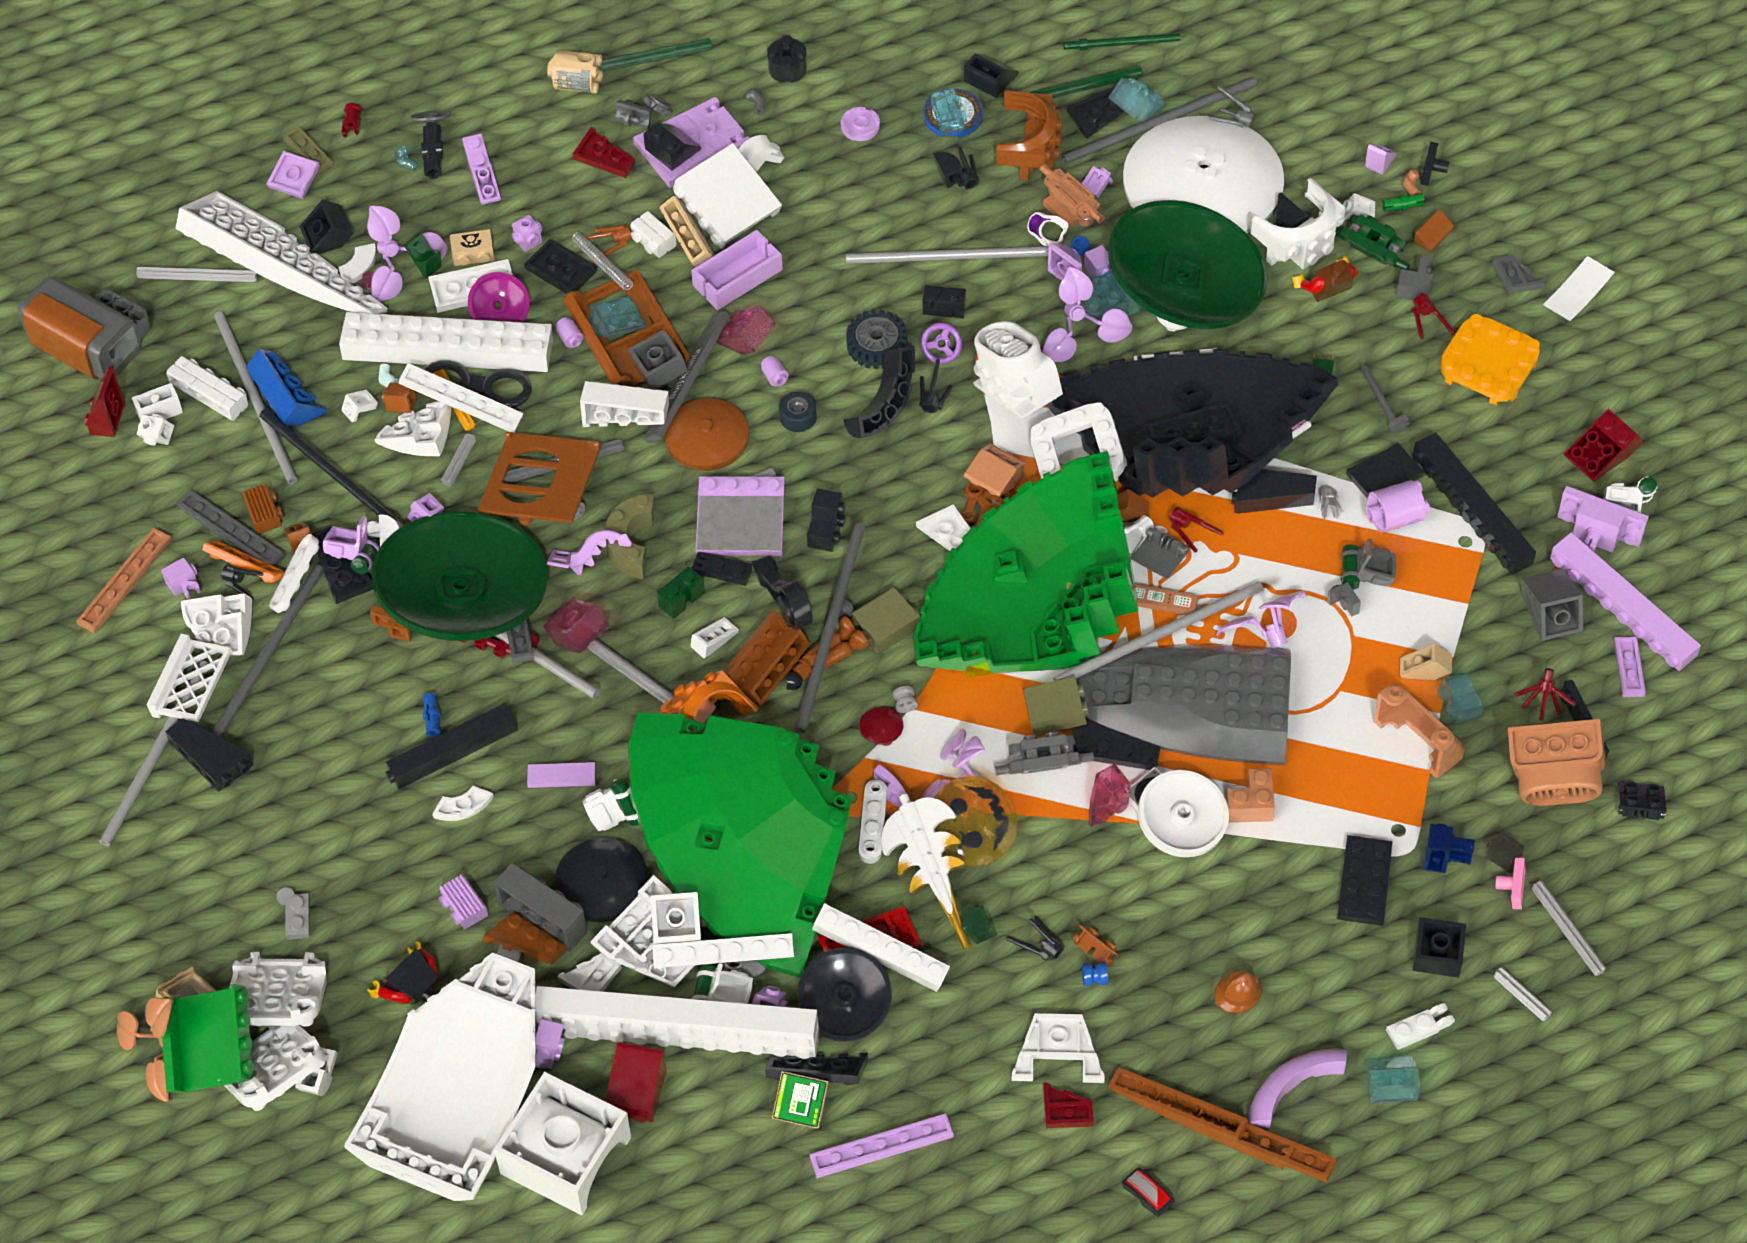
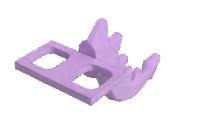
M613 530L596 531L585 540L578 552L553 549L547 565L569 568L570 566L577 575H581L584 564L591 567L594 565L592 555H599L601 553L597 545L606 547V539L609 540L610 544L618 540L619 546L629 547L632 543L626 533L620 534ZM552 561L565 562V564L556 563V562H552Z

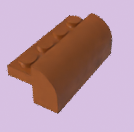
M771 611L723 672L757 706H762L809 647L810 642L801 629L794 630L792 627H788L778 611Z

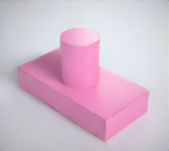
M1515 858L1513 876H1496V889L1512 890V909H1522L1526 872L1525 858Z

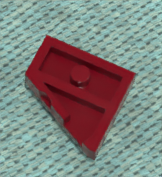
M1043 1083L1046 1129L1094 1126L1092 1100L1082 1096L1077 1097L1067 1090L1062 1092L1052 1088L1049 1083Z

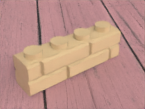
M672 196L660 206L661 212L681 243L692 265L697 267L715 256L693 216L680 199Z

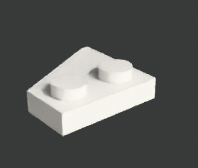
M601 953L590 961L576 965V969L566 974L562 972L557 977L558 981L571 989L603 992L622 969L620 963L606 958Z

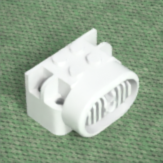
M1009 321L989 324L977 333L974 344L978 360L974 366V372L980 379L973 383L975 387L983 391L988 397H992L1001 406H1005L1023 419L1063 394L1056 365L1049 356L1041 352L1039 341L1035 335L1020 325Z

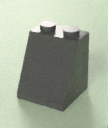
M1563 569L1521 578L1522 598L1541 641L1583 632V594Z

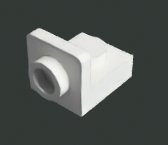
M1354 193L1343 203V206L1346 208L1345 220H1348L1352 215L1359 216L1360 214L1365 217L1367 215L1375 217V201Z
M367 390L349 393L345 396L342 412L351 422H356L360 412L376 409L378 402Z

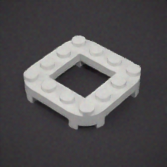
M1102 403L1078 407L1045 419L1032 427L1030 440L1041 479L1044 478L1043 474L1047 472L1053 474L1061 470L1054 440L1093 427L1100 453L1108 451L1115 482L1119 480L1118 477L1123 472L1125 466H1127V460L1123 453L1115 421L1109 410Z

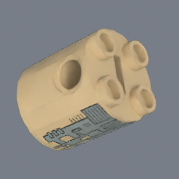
M558 50L549 61L547 70L548 77L553 79L554 89L597 94L599 82H602L603 70H600L602 55Z

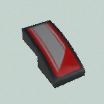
M1139 1167L1122 1181L1123 1188L1140 1199L1142 1206L1157 1217L1175 1203V1199L1154 1178Z

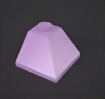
M1060 243L1049 244L1048 271L1062 281L1069 266L1082 271L1081 258L1075 249Z

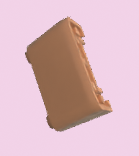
M1389 685L1378 693L1373 722L1381 729L1386 724L1394 725L1396 729H1399L1404 724L1411 728L1434 749L1429 756V759L1433 762L1429 773L1436 779L1462 760L1465 752L1463 743L1405 689L1399 685Z

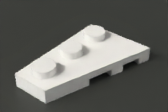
M954 504L916 522L918 529L949 551L952 548L956 549L963 542L962 537L970 530V527Z

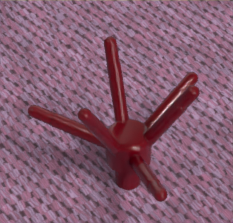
M1545 668L1544 677L1540 678L1539 684L1514 694L1517 697L1534 691L1521 706L1522 709H1525L1539 692L1543 693L1540 721L1544 720L1548 694L1552 697L1558 715H1561V709L1556 694L1570 705H1576L1573 700L1555 687V680L1552 679L1554 670L1550 668Z

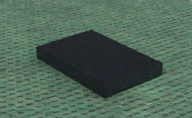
M551 239L524 263V269L566 294L571 291H578L597 272L595 265Z
M1399 443L1346 471V475L1367 499L1370 492L1410 480L1415 481L1422 477L1424 473Z

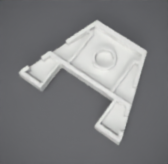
M1035 1013L1023 1048L1019 1053L1016 1066L1012 1071V1081H1033V1059L1083 1060V1083H1104V1073L1099 1065V1059L1092 1046V1040L1082 1014Z

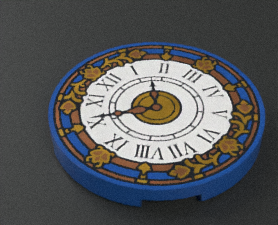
M962 89L941 90L933 94L924 106L925 124L932 132L942 137L944 135L958 136V138L967 136L978 129L983 117V107L980 100L972 93Z

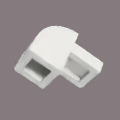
M766 135L754 136L745 141L738 149L755 172L760 169L765 161L781 163L784 159L780 147L773 142L770 143Z
M379 515V522L367 523V537L373 539L380 538L381 547L384 541L396 530L403 527V525L387 515Z
M321 1048L324 1053V1066L315 1069L303 1081L296 1083L295 1088L299 1091L319 1096L325 1095L333 1079L331 1073L338 1054L336 1051Z

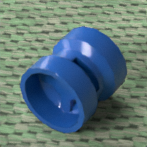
M1099 962L1094 966L1090 963L1082 964L1084 986H1092L1094 982L1099 985H1108L1106 962Z

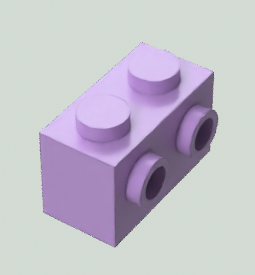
M545 1019L540 1020L535 1038L536 1067L552 1069L554 1061L559 1062L565 1040L561 1038L563 1024Z

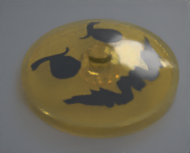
M961 777L947 783L934 796V799L948 804L956 814L955 819H947L939 823L934 829L935 832H948L961 840V844L952 845L945 849L942 853L944 857L953 856L966 862L965 867H982L997 861L1010 849L1017 834L1018 817L1014 803L999 785L981 777Z

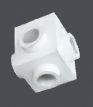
M152 414V416L143 415L138 425L137 435L144 439V443L155 446L156 443L168 445L175 425L158 414Z

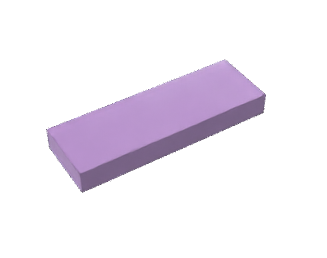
M1615 637L1614 647L1622 697H1645L1646 691L1637 637Z
M595 762L528 765V788L595 786Z

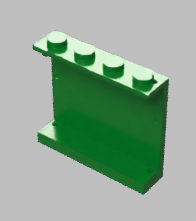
M231 984L229 989L182 998L162 997L173 999L167 1029L162 1037L166 1092L180 1094L246 1082L253 1078L254 1064L251 1057L252 1040L249 1033L250 1016L247 1008L248 993L246 986Z

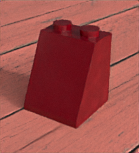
M617 1042L605 1102L627 1112V1116L637 1122H653L667 1073L664 1050Z

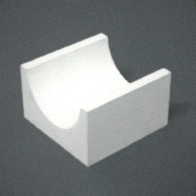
M544 1072L494 1149L500 1174L583 1215L587 1209V1199L592 1182L605 1157L616 1144L621 1142L627 1145L631 1139L627 1112Z

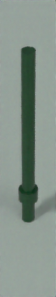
M1180 33L1096 40L1083 38L1078 41L1063 42L1064 50L1079 49V51L1095 47L1180 41L1181 38Z

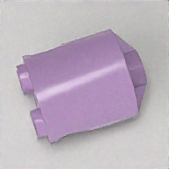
M1410 480L1370 492L1366 506V516L1369 522L1373 523L1379 532L1385 533L1423 521L1426 513L1430 512V506L1427 500H1424L1421 493V483L1418 480Z

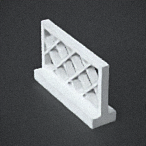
M180 634L147 703L152 717L161 718L162 715L199 722L232 653L231 647L191 640L189 635ZM194 648L204 650V653L194 658L191 655ZM218 652L223 653L220 659L212 661L211 655ZM208 657L210 663L198 668L196 663ZM191 665L195 666V671L186 675L183 674L185 668ZM210 669L215 670L213 676L206 679L203 678L202 673ZM199 675L202 681L190 686L188 680ZM185 682L188 688L176 693L174 691L176 686ZM205 686V693L196 697L193 691ZM191 693L193 699L181 704L179 698ZM177 700L179 706L173 709H166L168 703ZM197 704L198 708L195 714L186 713L184 710Z

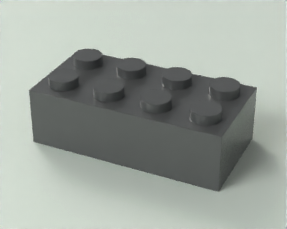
M511 863L494 882L498 903L501 907L510 913L512 911L543 930L567 946V951L571 952L586 935L587 928L583 908L578 903H572L567 900L560 891L550 889L542 879L532 877L524 867H517Z

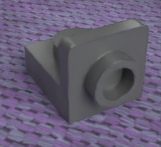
M1348 582L1342 585H1335L1328 591L1327 602L1329 605L1340 601L1342 608L1347 610L1351 617L1359 614L1361 601Z

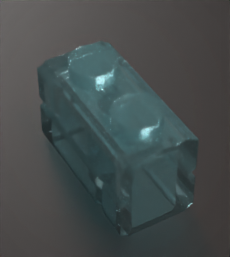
M953 89L932 93L931 106L941 134L946 135L952 132L963 131L964 122H967L965 110L961 111L962 102L960 96H956Z

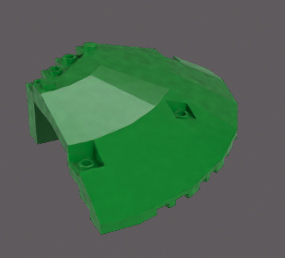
M1108 451L1076 458L1062 465V469L1053 474L1047 472L1043 474L1044 478L1034 483H1031V481L1026 482L1017 489L1018 493L1013 497L1003 499L1004 503L997 509L993 507L983 514L982 521L976 528L972 526L962 537L963 542L956 549L952 548L945 558L946 564L942 570H938L937 579L934 583H930L925 592L926 600L924 606L921 607L920 622H917L914 633L915 654L918 666L967 671V667L987 663L991 673L1060 670L1080 665V659L1099 655L1098 638L1120 633L1117 616L1138 612V598L1125 526L1120 514L1119 498ZM1067 583H1071V586L1066 589Z
M638 712L628 743L630 799L633 808L636 809L639 818L638 823L642 827L647 849L653 853L658 861L657 865L661 872L671 882L675 894L697 892L699 916L708 924L707 928L719 939L721 937L731 939L792 933L794 957L755 961L768 969L801 978L816 932L812 928L826 899L846 829L853 796L831 790L836 770L814 764L819 745L799 739V733L779 727L710 715L706 724L685 718V714ZM689 728L695 729L696 732L690 731ZM705 838L712 839V842L706 841ZM805 911L811 912L812 915H806Z

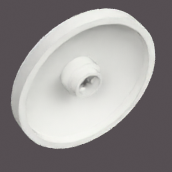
M1173 770L1155 777L1145 787L1138 804V820L1147 839L1161 851L1178 857H1195L1207 853L1220 842L1228 826L1229 810L1222 792L1208 778L1192 771Z

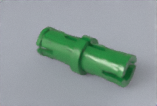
M1423 193L1409 196L1402 194L1396 198L1382 199V209L1384 212L1399 209L1405 211L1407 208L1424 206L1425 202H1422L1424 201Z

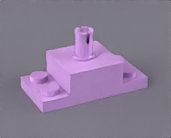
M1566 486L1563 492L1557 516L1566 522L1574 523L1573 534L1583 541L1586 546H1590L1593 552H1595L1596 547L1612 553L1618 540L1628 545L1640 547L1649 516L1568 486Z

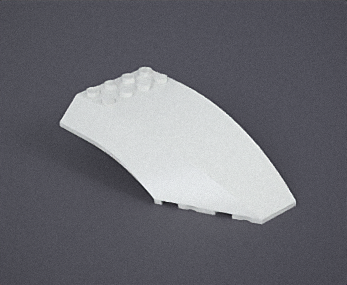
M491 953L484 958L482 963L474 965L470 968V972L460 979H455L441 989L440 993L432 995L417 1010L413 1009L407 1013L408 1017L389 1063L344 1145L348 1151L369 1167L453 1201L473 1200L496 1158L494 1151L496 1145L517 1115L535 1068V969L495 953Z

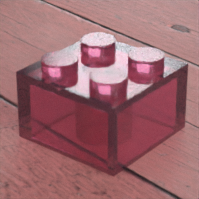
M572 598L543 627L556 646L579 654L586 650L595 638L603 634L609 623L597 605Z

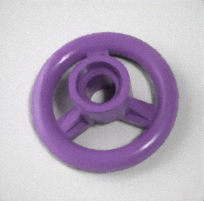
M936 323L928 327L923 333L921 348L924 355L930 361L936 363V359H940V364H947L959 356L962 349V338L958 330L952 325ZM943 329V332L937 335L934 341L927 342L929 335L933 331ZM949 332L954 335L956 340L954 352L949 348L951 345V338L948 336ZM939 340H944L945 346H940ZM937 348L944 351L948 357L938 358L932 355L929 349Z

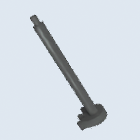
M1360 362L1362 373L1390 420L1388 428L1391 433L1396 434L1409 430L1408 425H1410L1407 414L1396 417L1368 366Z

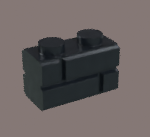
M925 285L923 315L964 319L966 289Z

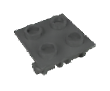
M1150 527L1146 532V539L1131 557V560L1169 579L1190 548L1185 546V543L1174 540V537H1168L1167 533L1163 534L1157 528Z

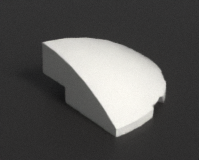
M436 401L426 404L425 409L416 413L414 411L403 413L398 417L396 424L392 427L386 425L379 432L375 442L402 453L419 456H440L448 435L452 407Z
M246 594L227 597L215 595L181 601L185 623L191 628L198 641L231 647V655L233 656L245 654L251 628V597Z

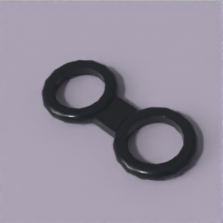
M439 360L424 368L425 371L432 374L446 369L454 371L461 378L460 386L510 408L521 406L529 399L532 393V385L528 377L514 369L496 370L488 376L468 374L465 367L451 360ZM511 378L521 383L523 391L515 398L503 399L493 394L491 386L499 379Z

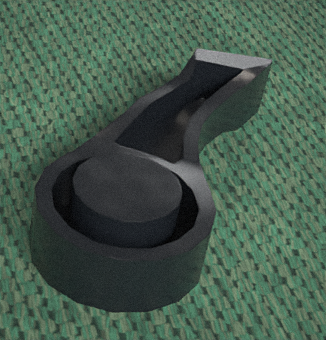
M771 555L751 561L759 584L768 590L780 608L785 621L794 630L812 624L813 617L810 605L800 584L796 580L791 582L785 581L778 572L776 563Z

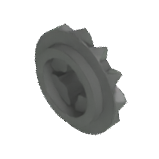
M646 94L644 101L648 106L662 115L670 116L673 110L669 103L654 94Z

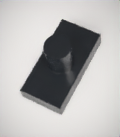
M1430 142L1421 185L1429 186L1432 171L1448 172L1450 162L1436 159L1438 143Z

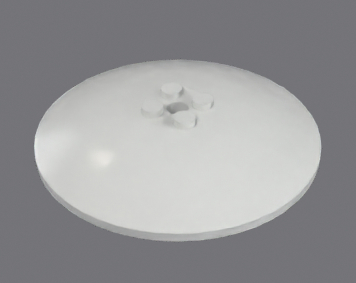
M1187 116L1164 122L1146 132L1136 141L1124 163L1123 186L1132 208L1148 202L1161 200L1194 203L1220 213L1237 224L1246 233L1251 232L1252 219L1255 215L1267 220L1276 210L1278 194L1283 193L1284 172L1276 151L1269 142L1254 130L1246 126L1242 128L1237 125L1210 120L1209 116ZM1201 165H1207V166H1209V167L1203 169V168H1201L1200 166H1201Z

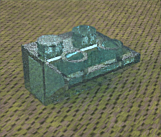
M1121 78L1108 97L1136 121L1143 122L1149 120L1167 105L1162 100L1163 96L1157 91H1151L1147 88L1149 85L1141 79Z
M630 296L592 305L589 322L598 337H611L646 328V324Z
M1412 1056L1364 1058L1370 1103L1418 1101L1421 1087L1418 1068Z

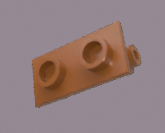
M1081 925L1079 926L1083 931L1081 934L1079 932L1076 933L1073 937L1075 945L1088 954L1094 947L1096 950L1091 956L1095 960L1106 962L1107 967H1110L1114 962L1112 959L1114 955L1118 958L1121 957L1115 952L1117 947L1108 940L1104 943L1098 939L1100 934L1090 926L1087 929Z

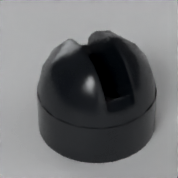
M788 672L787 690L799 689L802 685V677L797 673Z

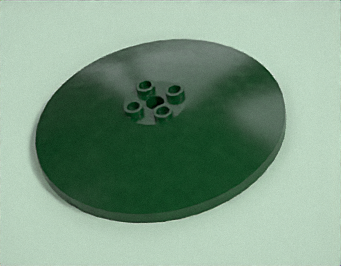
M475 512L438 513L431 517L419 518L404 525L384 541L375 556L372 567V584L375 596L383 610L392 619L418 634L449 641L484 639L515 628L529 618L539 607L545 596L548 581V569L544 554L538 544L526 532L503 519ZM457 586H463L464 588H463V589H457V588H455V587H457Z

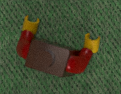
M1343 256V259L1335 260L1336 263L1319 269L1311 281L1305 280L1304 274L1292 277L1294 288H1302L1312 293L1316 301L1319 302L1351 289L1353 279L1357 277L1358 271L1349 263L1347 256Z

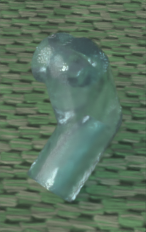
M398 146L395 152L397 164L415 171L418 165L417 161L408 159L405 146Z

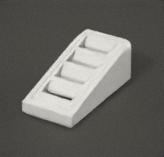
M723 617L694 633L691 638V647L700 656L706 658L735 636L739 629L727 618Z

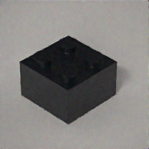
M1420 917L1416 933L1412 971L1459 978L1463 964L1466 924Z

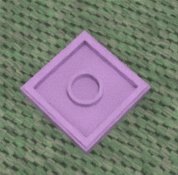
M283 151L266 185L268 188L304 199L320 164L319 162Z

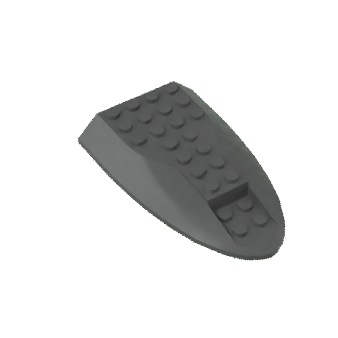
M1221 645L1150 648L1129 653L1076 678L1077 684H1082L1085 697H1081V701L1087 704L1089 715H1085L1087 720L1166 751L1226 761L1285 765L1291 650Z

